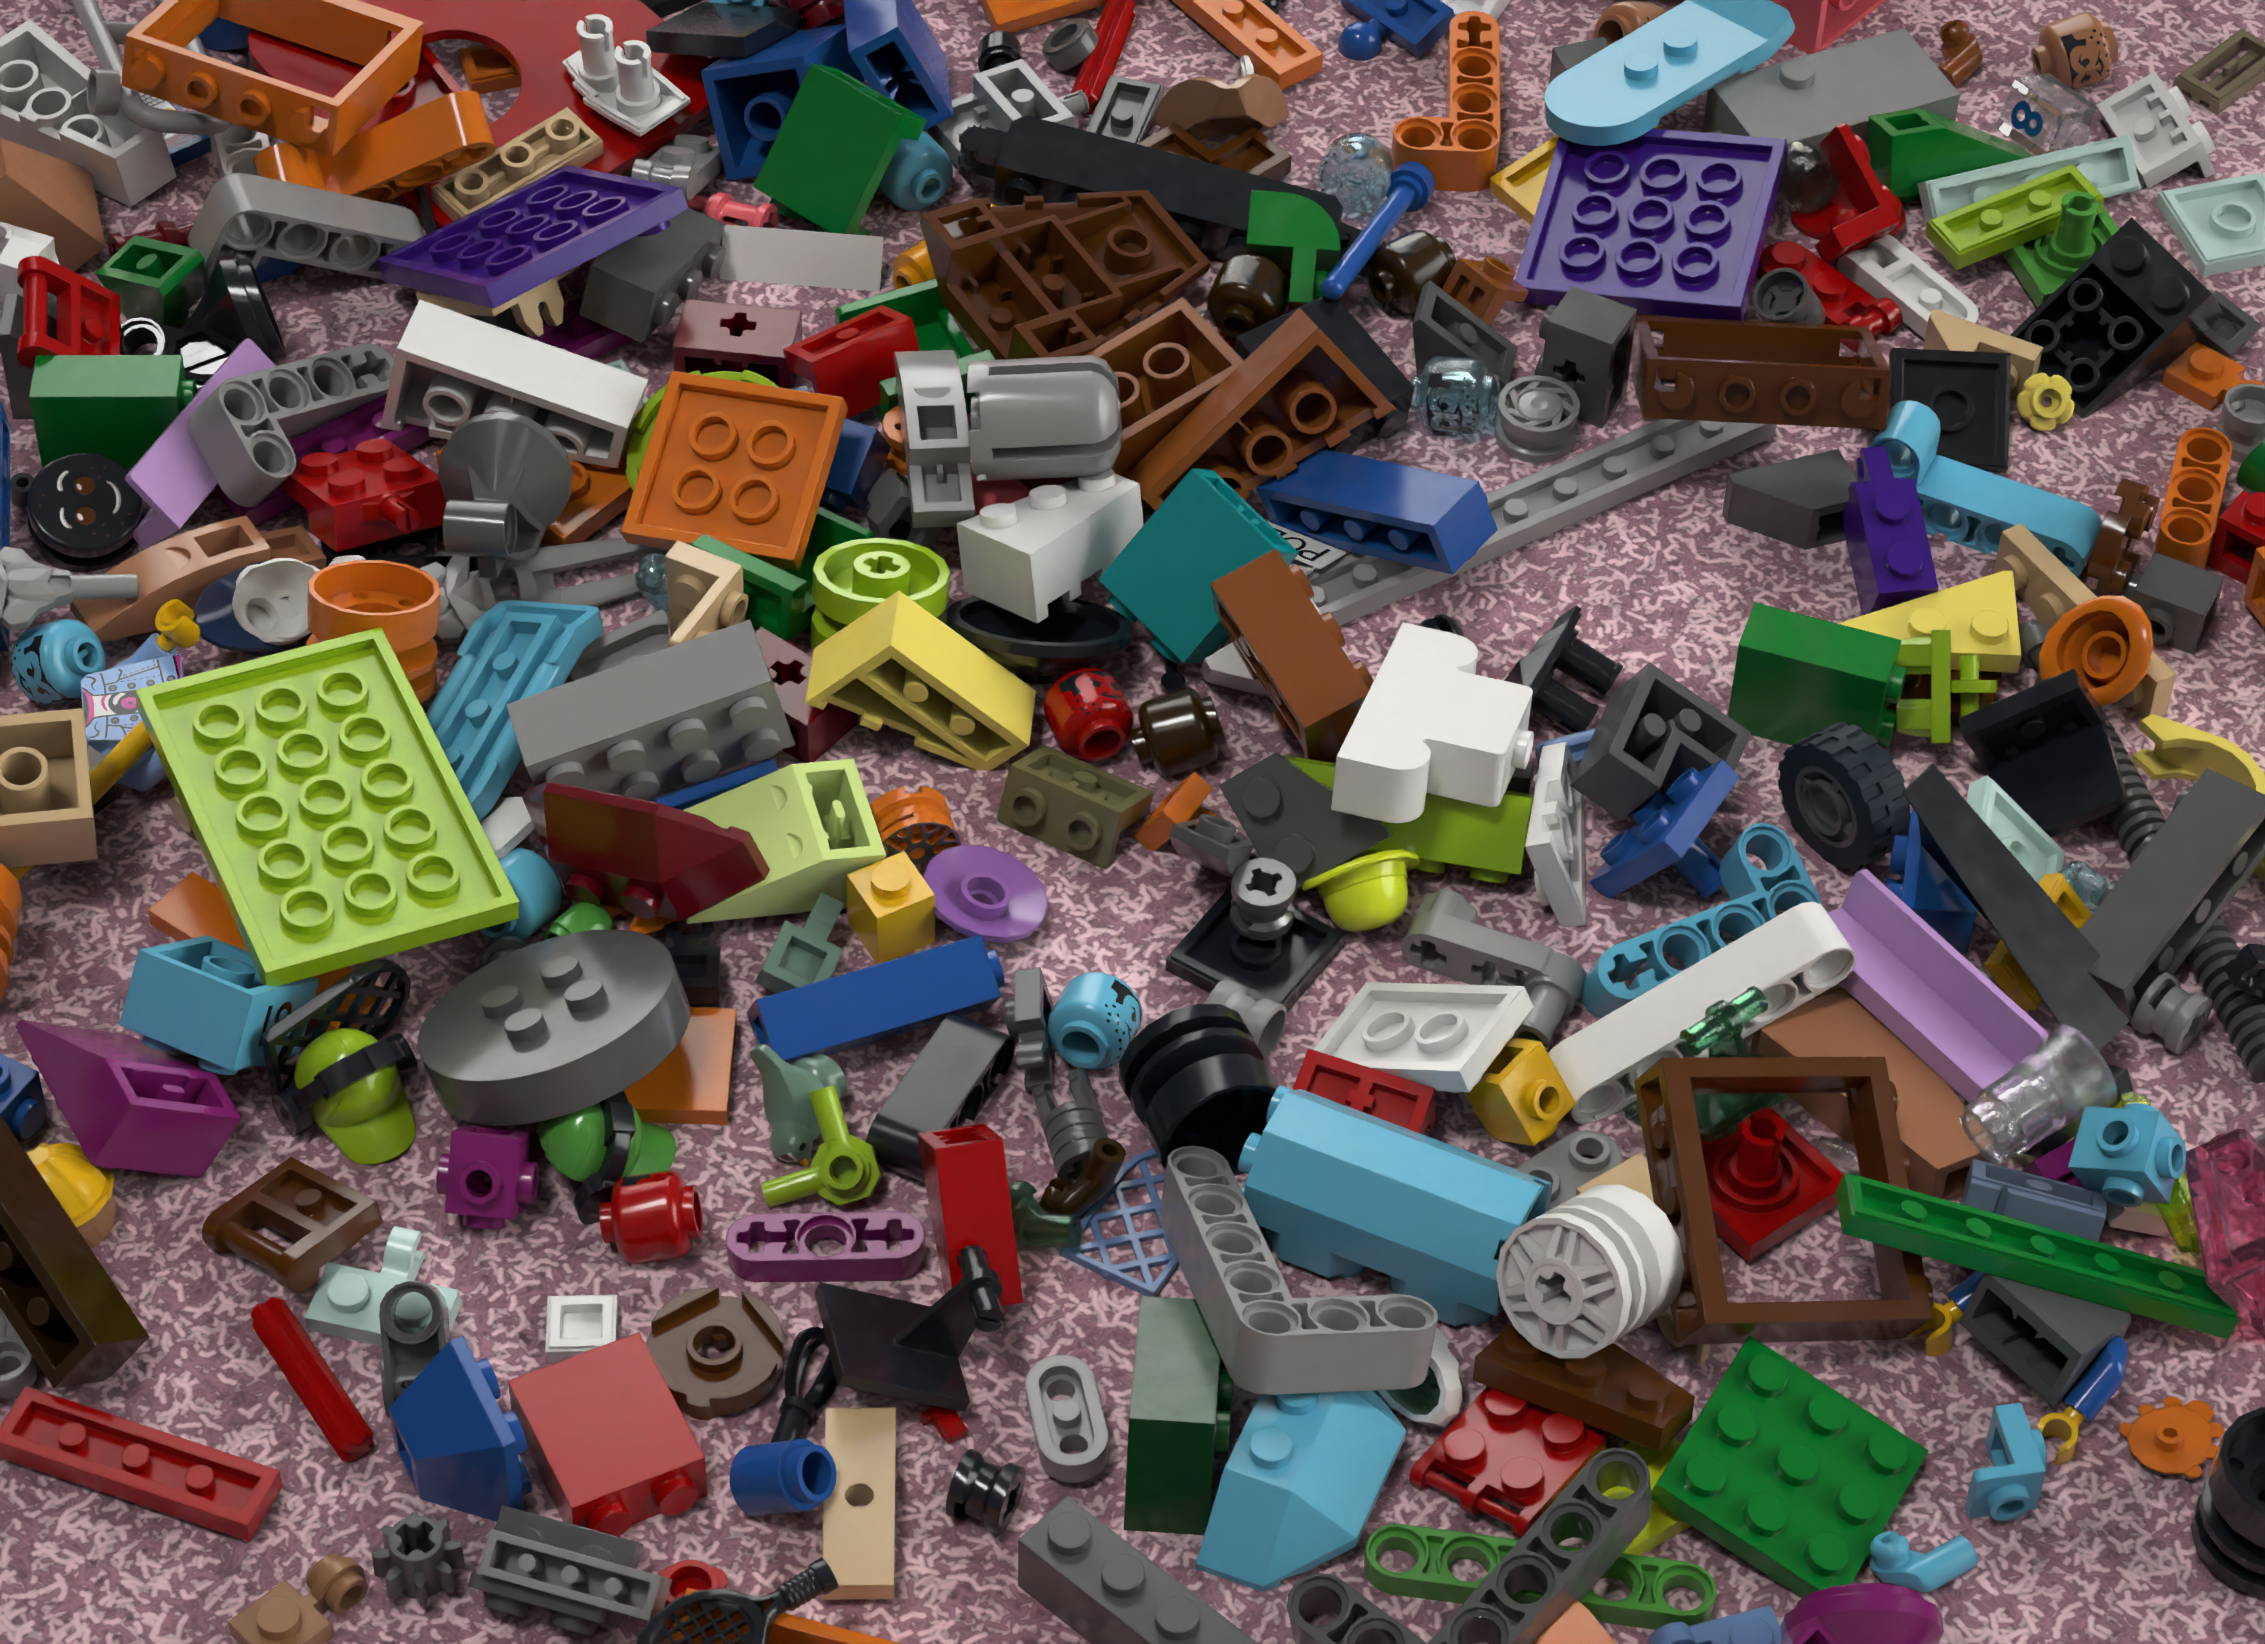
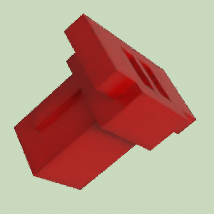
M932 1405L929 1409L921 1412L920 1422L922 1425L925 1426L932 1423L942 1439L946 1440L948 1444L967 1436L968 1429L957 1414V1410Z

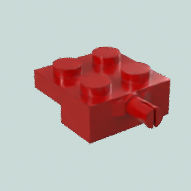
M386 439L365 440L358 443L356 449L338 454L328 452L308 454L301 459V463L296 464L293 473L281 484L283 492L308 509L310 533L336 552L443 525L446 503L438 474Z

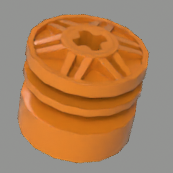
M353 560L332 564L316 571L308 581L307 624L308 630L313 634L306 641V646L382 627L421 704L429 700L437 689L435 664L438 661V650L433 637L439 631V583L423 570L408 564L385 560Z

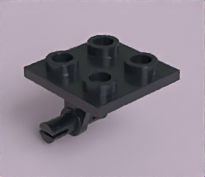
M969 1245L959 1251L961 1256L957 1255V1262L963 1277L959 1283L932 1306L819 1282L814 1293L837 1385L849 1387L861 1393L873 1392L906 1399L922 1406L930 1407L934 1405L965 1412L970 1399L958 1358L976 1327L983 1332H992L1002 1326L1000 1321H1005L1004 1312L1001 1310L999 1303L1003 1291L1000 1278L994 1270L989 1269L984 1248L978 1245Z

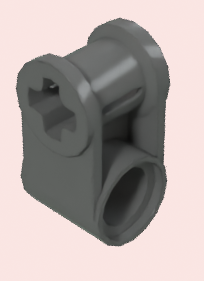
M407 1281L397 1284L385 1294L380 1303L379 1319L383 1353L381 1357V1380L387 1418H390L389 1407L407 1388L405 1382L415 1380L451 1340L448 1307L445 1297L436 1287L427 1282ZM411 1292H418L425 1296L433 1310L429 1325L418 1333H410L402 1329L395 1315L399 1300Z

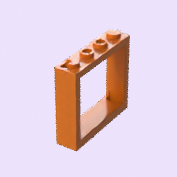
M164 0L126 34L121 86L333 157L418 72L424 22L359 0ZM219 17L365 67L331 98L185 49V47ZM392 32L398 33V35L391 41ZM315 107L330 111L329 118L325 119L314 115Z

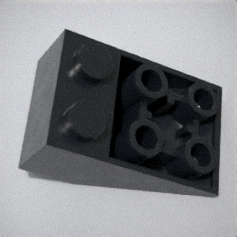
M2131 217L2010 336L2043 347L2038 373H2046L2048 377L2059 375L2066 379L2072 387L2070 397L2075 403L2074 411L2084 419L2182 355L2224 313L2213 294Z

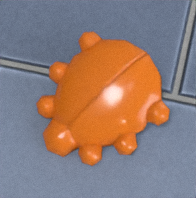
M2168 1396L2163 1400L2164 1408L2156 1409L2151 1404H2141L2138 1408V1413L2141 1417L2137 1418L2134 1424L2124 1422L2119 1425V1434L2128 1440L2132 1455L2144 1467L2163 1475L2184 1474L2190 1480L2199 1479L2203 1472L2199 1465L2205 1461V1458L2207 1460L2214 1459L2218 1446L2212 1444V1439H2220L2225 1432L2221 1424L2210 1422L2214 1411L2208 1403L2192 1400L2183 1406L2182 1401L2174 1396Z

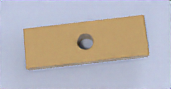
M566 107L495 149V152L484 160L463 168L431 187L432 201L453 221H456L566 165L579 168L603 154V140Z
M896 1407L825 1408V1449L828 1450L834 1460L837 1475L836 1485L832 1494L823 1501L822 1558L831 1568L839 1587L826 1596L822 1594V1600L895 1599Z

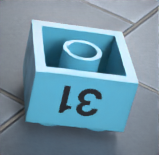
M208 935L139 949L119 1025L142 1034V1043L151 1048L165 1052L184 1051L198 1057V1065L207 1071L222 1075H236L239 1069L251 1066L266 1067L260 1035L313 999L319 979L310 977L281 986L263 985L248 951ZM306 1027L300 1037H304ZM275 1045L277 1056L283 1045ZM294 1047L289 1057L298 1055L301 1047Z

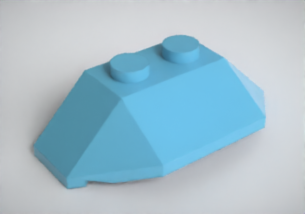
M1377 1390L1279 1395L1260 1394L1224 1467L1196 1561V1569L1264 1592L1280 1586L1281 1580L1310 1571L1356 1547L1406 1435L1405 1428Z

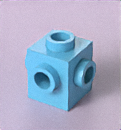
M2139 1103L2127 1104L2124 1109L2085 1106L2068 1167L2085 1188L2101 1192L2102 1196L2113 1204L2124 1207H2138L2142 1202L2169 1204L2175 1179L2179 1178L2185 1169V1142L2164 1114L2152 1106Z

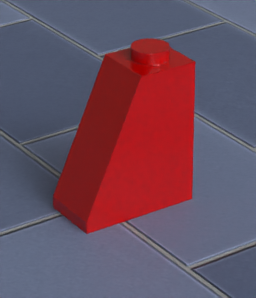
M984 1123L917 1133L944 1294L959 1283L963 1277L957 1262V1255L961 1256L959 1251L969 1245L981 1246L986 1251L989 1269L994 1270L999 1275L1003 1290L999 1303L1005 1316L1007 1314L1006 1305L1023 1303L1003 1138Z

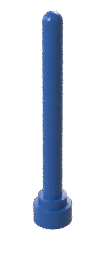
M1407 161L1398 165L1389 176L1385 185L1387 199L1323 281L1321 291L1327 299L1336 300L1340 298L1403 214L1420 210L1433 195L1435 179L1425 165L1415 161Z

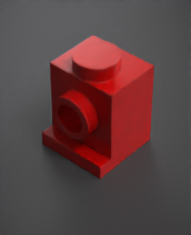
M2243 490L2219 516L2208 566L2247 585L2252 562L2234 554V552L2239 547H2242L2255 554L2256 548L2265 546V492L2250 494Z

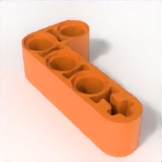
M1465 11L1451 19L1446 61V117H1408L1400 120L1393 130L1390 173L1392 174L1396 167L1404 162H1419L1431 171L1435 179V190L1475 192L1490 188L1489 178L1495 175L1498 170L1501 138L1499 25L1491 15L1484 12Z
M458 91L444 95L355 134L333 157L285 142L261 150L254 156L253 162L257 175L261 177L385 203L402 194L413 191L419 186L427 185L484 160L495 152L496 146L478 92Z

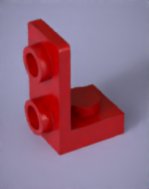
M1846 122L1834 127L1820 142L1824 154L1854 207L1831 219L1826 224L1830 231L1815 245L1821 259L1828 264L1839 260L1840 257L1853 250H1860L1875 240L1886 236L1900 222L1897 215V203L1892 192L1887 186L1880 184L1870 166V154L1866 144L1858 135L1852 133Z

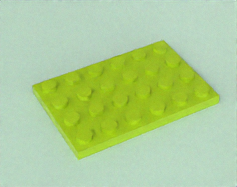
M382 627L135 690L136 708L263 985H285L519 919V900Z

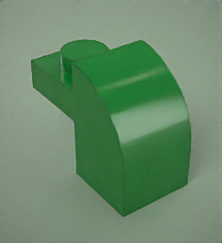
M1251 190L1246 254L1266 256L1273 260L1280 269L1291 270L1288 312L1324 296L1321 291V285L1327 273L1331 272L1340 259V239L1332 218L1320 205L1304 196L1287 192Z

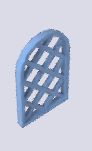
M1154 1149L1134 1156L1120 1168L1110 1192L1088 1210L1060 1247L1059 1256L1144 1296L1156 1297L1179 1266V1262L1160 1222L1161 1201L1154 1184L1164 1183L1165 1173L1151 1176L1146 1161L1158 1158ZM1139 1165L1143 1178L1122 1182L1125 1176ZM1146 1186L1151 1203L1127 1207L1122 1191ZM1114 1193L1119 1209L1099 1213ZM1155 1212L1160 1228L1136 1233L1131 1216ZM1122 1218L1127 1235L1104 1239L1099 1223ZM1090 1225L1095 1241L1075 1245ZM1164 1238L1168 1254L1145 1258L1140 1242ZM1131 1244L1136 1260L1113 1265L1107 1249ZM1098 1251L1102 1263L1084 1255V1253ZM1166 1265L1153 1282L1149 1268ZM1140 1270L1143 1281L1125 1273Z

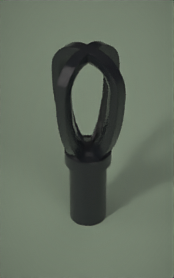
M810 1327L802 1330L795 1337L785 1373L786 1397L779 1408L781 1416L770 1443L802 1439L807 1424L813 1421L816 1411L828 1401L837 1387L830 1353H828L812 1387L804 1398L799 1397L801 1380L811 1355L823 1344L828 1347L823 1328Z

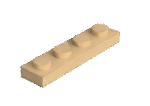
M2022 523L2002 531L1994 572L2013 571L2015 593L2034 611L2036 619L2040 624H2045L2051 629L2065 613L2084 601L2097 598ZM2152 651L2147 674L2131 692L2119 699L2118 702L2125 707H2132L2143 719L2151 714L2163 716L2168 711L2176 673Z

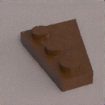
M1511 1323L1475 1356L1473 1381L1582 1421L1585 1424L1658 1452L1692 1420L1694 1395L1614 1343L1585 1358H1557L1535 1348Z

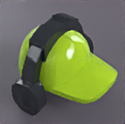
M355 1028L331 1030L314 1039L303 1050L296 1062L294 1075L296 1087H288L273 1095L272 1105L276 1116L291 1137L307 1131L312 1126L314 1119L328 1138L349 1160L361 1165L385 1163L404 1153L412 1145L416 1136L415 1122L402 1082L417 1074L418 1063L408 1042L399 1032L377 1041L374 1036Z

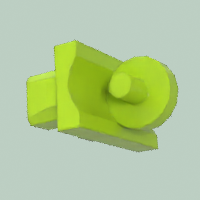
M1931 630V636H1919L1901 640L1897 666L1907 668V674H1931V699H1900L1897 705V732L1917 737H1931V743H1951V693H1960L1961 718L1979 710V693H1997V680H1979V655H1960V680H1951V630Z

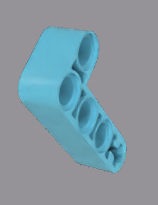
M1901 401L1892 407L1886 419V430H1879L1870 447L1886 446L1894 478L1904 477V480L1915 479L1926 533L1934 535L1935 532L1947 535L1949 536L1947 538L1948 541L1990 555L1992 551L1998 553L2002 531L2022 523L2076 577L2080 576L2094 549L2102 525L2099 515L2092 508L2080 502L1937 455L1941 431L1937 415L1928 406L1916 401Z
M1767 823L1753 824L1748 827L1720 862L1719 874L1731 901L1616 944L1604 951L1587 973L1583 989L1580 993L1582 1003L1589 1013L1601 1019L1682 972V970L1674 969L1668 965L1662 952L1672 953L1677 956L1683 963L1684 969H1687L1727 946L1721 939L1719 931L1728 932L1737 940L1775 918V909L1785 912L1805 902H1816L1822 905L1820 896L1787 834L1777 826ZM1746 853L1759 857L1766 865L1767 870L1758 869L1753 866L1747 859ZM1637 972V977L1627 988L1623 981L1629 980Z

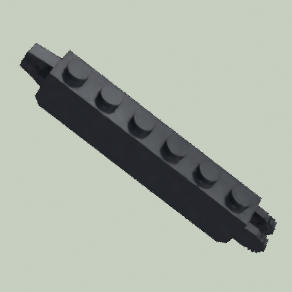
M1027 115L1011 121L1008 132L989 127L982 128L981 125L979 127L973 125V127L967 126V129L962 134H959V143H961L960 153H962V155L958 156L959 174H962L963 178H968L969 181L975 180L976 183L994 187V200L1005 202L1009 205H1023L1024 196L1042 195L1044 204L1076 202L1077 193L1148 190L1204 255L1223 260H1229L1236 255H1246L1251 190L1294 193L1309 198L1320 205L1332 218L1338 230L1340 259L1362 231L1342 222L1344 207L1335 195ZM1372 257L1357 276L1369 278V275L1372 273ZM1281 269L1286 277L1291 280V270Z

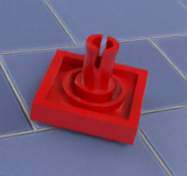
M1760 1097L1700 1135L1716 1233L1748 1263L1838 1205L1835 1191L1844 1174Z

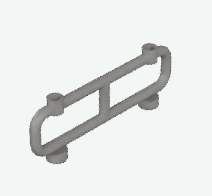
M71 0L102 69H91L88 78L87 106L91 115L116 116L120 106L122 113L136 125L151 131L174 134L214 135L226 131L233 124L201 112L166 110L149 106L142 101L138 91L121 86L123 58L116 44L125 45L126 34L139 23L105 21L96 0ZM156 0L158 6L164 1ZM198 36L185 47V49L208 56Z

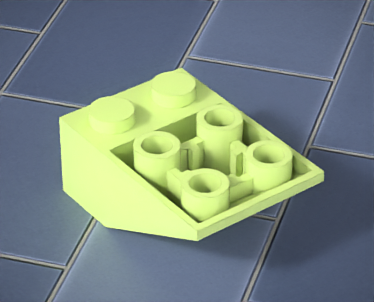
M854 758L791 764L683 810L705 817L724 829L733 826L749 831L770 868L765 880L685 920L687 924L811 912L821 892L845 903L843 908H847V874L881 861L886 857Z

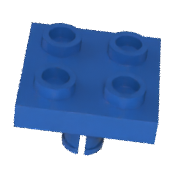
M1722 759L1701 772H1698L1694 767L1688 769L1663 794L1657 790L1629 814L1634 820L1629 829L1618 833L1602 849L1600 857L1605 862L1589 883L1601 895L1612 898L1672 865L1694 887L1701 898L1705 899L1715 893L1723 885L1719 874L1721 860L1702 842L1698 835L1740 777Z

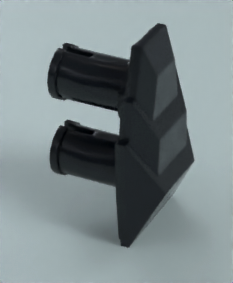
M1578 606L1558 617L1548 633L1537 640L1526 656L1519 659L1504 680L1532 688L1531 709L1569 734L1585 731L1597 713L1599 706L1595 703H1590L1552 678L1555 673L1554 670L1558 669L1597 694V697L1603 699L1623 668V665L1619 662H1614L1577 638L1579 631L1575 629V626L1582 615L1580 614L1581 608Z

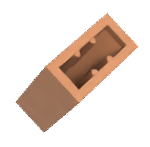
M0 137V221L54 237L55 252L59 264L75 272L106 247L91 172L77 164Z

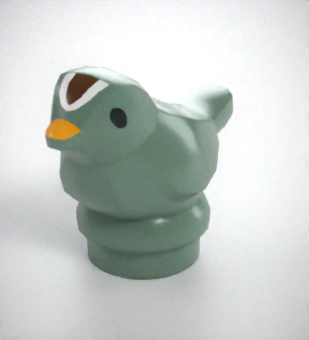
M759 1044L750 1052V1057L762 1075L765 1115L772 1128L770 1136L771 1151L781 1161L798 1162L800 1165L809 1166L813 1142L821 1136L809 1093L835 1085L840 1101L847 1092L845 1075L838 1064L826 1055L813 1054L809 1057L799 1058L791 1065L782 1060L768 1045Z

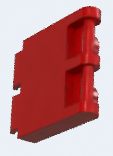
M1487 1386L1416 1461L1410 1471L1409 1482L1422 1490L1432 1486L1460 1500L1461 1509L1474 1516L1484 1512L1512 1526L1513 1535L1521 1539L1585 1465L1598 1453L1607 1450L1606 1439L1609 1432ZM1444 1471L1470 1485L1466 1488L1440 1474ZM1496 1497L1522 1511L1518 1514L1492 1500Z

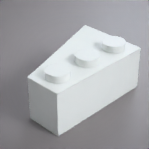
M1111 469L1098 476H1083L1060 485L1036 487L1029 492L1028 497L1009 504L997 503L985 506L980 510V515L956 523L964 591L1038 624L1048 617L1047 605L1061 595L1063 600L1072 601L1082 594V581L1094 573L1095 578L1099 579L1143 527L1140 483L1115 474L1114 470Z

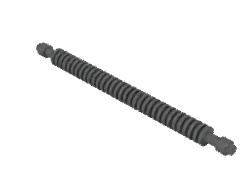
M2032 619L2023 622L2019 626L2021 655L2029 666L2036 667L2040 674L2039 652L2050 628ZM2040 675L2036 679L2034 685H2037L2043 681ZM2103 711L2127 793L2125 805L2105 816L2118 837L2120 844L2125 849L2128 858L2133 863L2142 841L2148 835L2156 834L2166 821V818L2161 813L2151 792L2148 791L2147 785L2141 778L2137 768H2135L2131 757L2128 756L2127 750L2122 745L2119 736L2115 733V729ZM2219 915L2186 957V961L2190 968H2192L2196 979L2200 982V986L2207 997L2212 999L2214 1011L2228 1032L2231 1041L2235 1044V1048L2242 1057L2245 1066L2249 1069L2253 1080L2257 1083H2264L2265 1001L2235 988L2226 974L2224 967L2230 960L2237 957L2240 948L2237 946L2232 934H2230L2222 916Z

